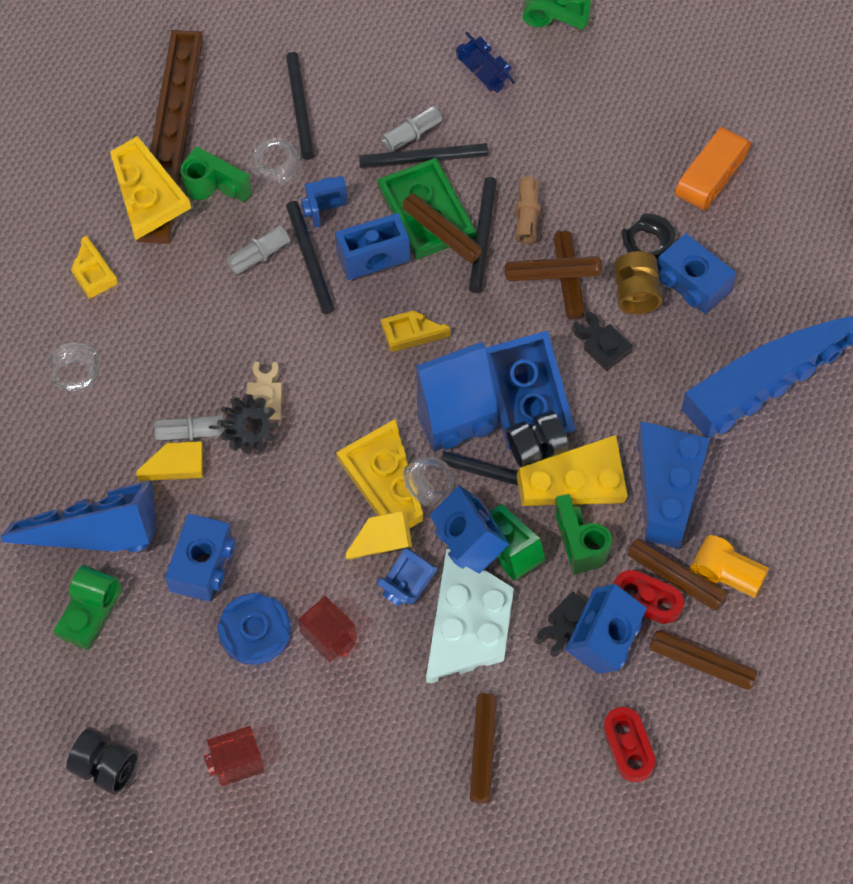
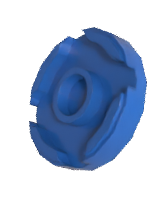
M260 593L241 595L228 603L222 611L223 614L217 627L221 646L229 657L240 663L258 665L270 662L280 655L289 643L291 624L288 612L280 601L273 597L269 598Z

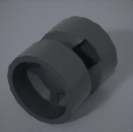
M553 410L534 416L531 424L522 421L505 429L509 447L520 468L541 461L543 456L550 458L569 451L566 434Z
M88 727L75 741L66 762V769L68 772L84 780L94 778L95 786L112 795H116L124 788L132 776L139 753L136 749L120 741L111 744L109 735L93 727Z

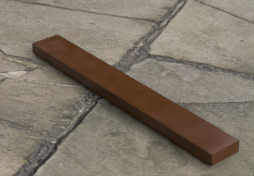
M171 30L150 152L178 187L203 44L202 31ZM173 219L136 241L141 243L169 244Z

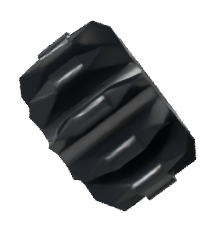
M244 394L242 401L238 397L231 398L232 409L225 406L221 408V412L227 415L226 420L221 419L217 421L218 426L226 428L221 433L220 438L224 441L230 440V449L237 451L241 448L245 454H251L253 447L259 451L264 450L263 439L268 441L274 440V436L269 433V428H276L278 423L269 420V418L276 411L271 407L265 408L266 400L264 398L258 397L254 400L251 394ZM247 417L252 419V424L248 423L251 426L249 430L243 429V424H247L244 421Z

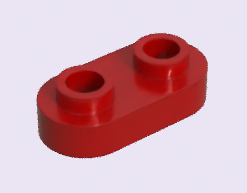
M635 570L623 571L615 578L613 584H616L624 591L632 589L637 593L632 597L647 608L644 617L661 624L672 623L680 617L684 599L677 588ZM665 603L669 605L670 609L663 611L659 609L658 605Z
M618 707L611 710L605 718L603 732L617 771L627 781L642 782L649 778L653 772L655 755L641 718L634 710L627 707ZM617 726H625L629 732L622 735L615 728ZM630 760H638L642 767L633 769L629 766L628 762Z

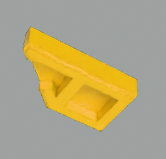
M86 235L81 239V247L71 271L88 299H91L117 285L118 282L116 276Z
M413 310L381 319V327L391 353L451 336V330L448 325H439L426 319L425 315Z
M202 441L166 443L136 471L138 481L203 478Z
M400 511L368 518L346 552V559L351 560L411 548L412 541L407 512Z

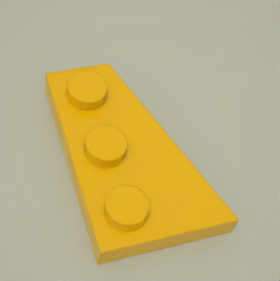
M138 136L110 151L135 241L191 209L190 200Z
M396 419L336 452L337 460L377 516L405 511L407 512L409 529L423 521V512L413 478L410 474Z
M616 435L519 468L517 472L521 506L555 505L556 496L570 494L573 505L624 503L628 497Z

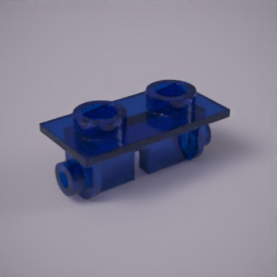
M466 32L465 34L470 41L466 45L463 43L457 47V59L472 73L482 65L483 67L475 76L489 91L500 92L504 88V81L506 79L515 84L516 82L509 74L512 70L511 66L500 55L495 59L490 54L493 49L481 36L475 40Z

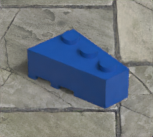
M643 421L640 422L637 445L640 459V480L642 484V507L646 541L676 549L681 548L710 439Z

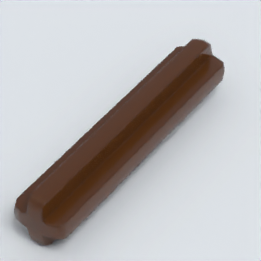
M412 193L404 199L403 210L466 261L474 263L480 258L482 254L481 246L419 196Z
M568 230L557 231L554 234L556 257H576L572 233ZM579 277L560 278L566 317L570 320L583 318L585 308Z
M599 256L509 261L505 264L504 274L508 281L599 276L602 273V261Z
M637 538L629 547V557L712 610H717L723 603L726 595L723 590L644 540Z
M656 631L650 643V650L746 690L752 688L757 676V671L751 667L662 631Z
M480 693L476 697L470 800L474 803H488L491 796L497 698L494 694Z

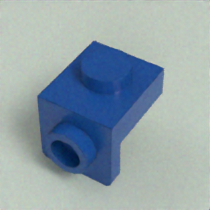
M343 176L328 177L317 182L305 184L306 197L301 198L302 209L305 218L311 217L314 228L320 227L319 211L348 205L347 189Z
M405 548L387 577H380L376 584L384 589L382 595L398 606L402 602L415 605L438 568L410 548Z

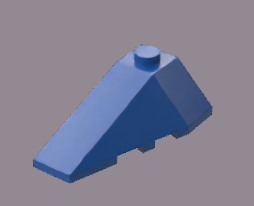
M149 480L107 491L108 497L92 504L87 502L86 499L77 501L75 505L66 508L59 515L56 510H50L10 523L1 535L2 542L113 552L125 549L128 552L143 550L148 547L157 531L152 481Z

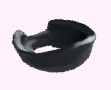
M643 214L640 220L630 228H623L622 230L623 244L629 253L641 251L635 246L634 239L632 238L636 233L644 231L655 235L660 241V246L657 250L648 253L654 255L656 259H659V256L673 244L675 238L674 228L669 221L656 214Z

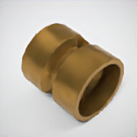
M637 251L617 258L614 262L616 284L618 285L617 296L620 310L627 314L640 315L659 308L662 304V296L655 256L648 252Z

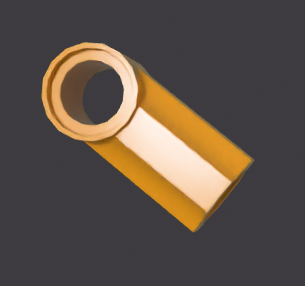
M714 535L706 536L690 565L691 571L710 583L715 584L720 581L753 598L758 594L769 570L768 567L736 553L734 547L728 541Z

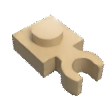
M254 362L252 369L256 382H247V394L253 395L254 400L258 397L264 398L266 400L265 408L271 407L276 411L269 419L281 420L283 388L282 383H276L279 379L278 363L273 362L271 372L264 374L260 372L259 362Z

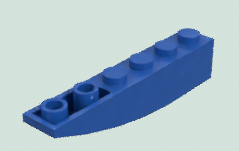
M853 316L831 320L798 330L768 342L737 358L685 392L681 410L706 438L709 439L716 433L724 434L733 427L737 419L744 415H753L761 408L763 402L771 397L773 399L780 397L788 390L789 385L798 379L800 381L806 380L814 373L816 367L824 362L826 364L832 363L840 356L842 350L850 345L853 347Z

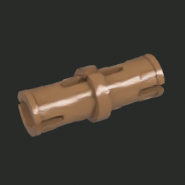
M531 176L522 177L519 180L518 204L515 205L514 212L517 216L515 239L523 244H530L536 241L537 216H540L541 206L538 204L540 181L537 178L534 180V177Z

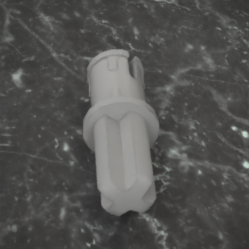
M431 107L412 119L406 117L403 119L402 124L381 135L382 143L388 152H395L408 142L418 141L420 134L442 121V116L436 107Z
M278 225L259 239H250L249 245L226 259L227 265L233 273L239 274L259 261L264 263L267 261V256L290 244L289 236Z
M188 414V418L156 420L154 423L155 438L158 441L189 439L190 442H193V438L220 436L224 431L223 427L209 426L217 425L218 420H223V414L205 417H191V414Z

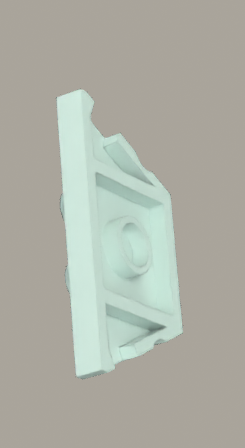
M446 549L426 683L438 682V678L459 672V674L467 673L480 665L489 666L504 661L514 588L485 570L479 574L468 567L464 569L458 567L448 555L451 551L450 549Z

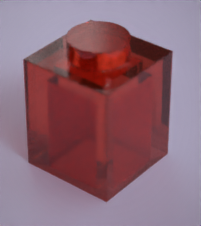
M326 595L298 618L300 633L329 663L337 656L343 657L348 654L356 643L355 624Z
M251 726L207 740L211 753L203 756L210 777L218 775L221 787L265 772Z

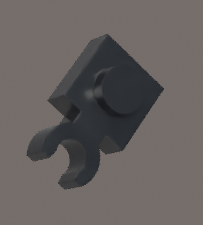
M586 313L585 321L590 327H582L577 321L573 323L572 331L574 335L581 340H587L584 342V350L606 372L632 353L633 345L611 324L602 329L594 313Z
M572 591L548 615V622L553 626L542 628L537 634L536 643L540 645L545 639H554L556 644L551 648L550 655L552 657L558 656L563 651L564 640L571 638L587 602Z

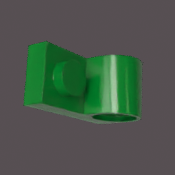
M524 0L522 18L526 24L532 27L547 26L555 18L582 30L588 24L591 0Z
M197 146L181 165L184 191L190 199H207L217 188L227 197H235L244 203L252 195L249 174Z
M570 494L556 496L554 514L572 574H581L603 567L608 561L612 542L609 530L597 523L583 525L579 505L573 506ZM589 543H596L599 546H601V548L598 550H592L586 547L585 545Z
M503 504L489 511L509 542V545L497 558L505 573L512 580L519 579L545 562L546 559L541 540Z
M87 565L80 566L70 584L69 595L71 601L53 630L55 636L88 650L122 591L119 580Z

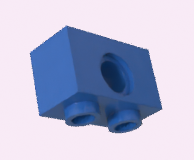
M398 213L335 232L336 253L347 281L410 261L409 237Z
M687 233L663 252L658 259L657 266L661 283L668 288H673L683 296L688 305L698 308L705 315L733 290L736 272Z
M458 486L430 514L437 527L435 529L436 535L442 542L448 545L451 550L448 553L450 559L462 569L468 567L480 574L509 545V542L483 501L461 486Z
M188 513L165 575L169 592L211 602L214 591H219L222 587L225 570L222 568L226 558L231 559L235 550L236 538L232 537L229 523ZM201 555L211 556L205 562L195 561Z
M616 584L593 588L565 651L597 674L619 671L628 658V649L634 636L641 629V620L647 608Z

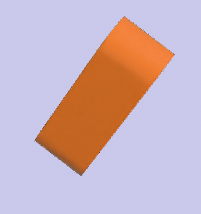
M723 126L720 127L680 179L675 190V196L705 211L745 159L750 149L751 141Z

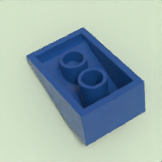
M548 330L486 347L498 408V423L509 450L510 447L505 429L522 421L531 424L534 416L549 410L555 412L565 434L576 431Z
M483 342L416 366L418 420L434 452L443 448L452 449L462 441L475 436L484 437L498 427V408L486 348Z

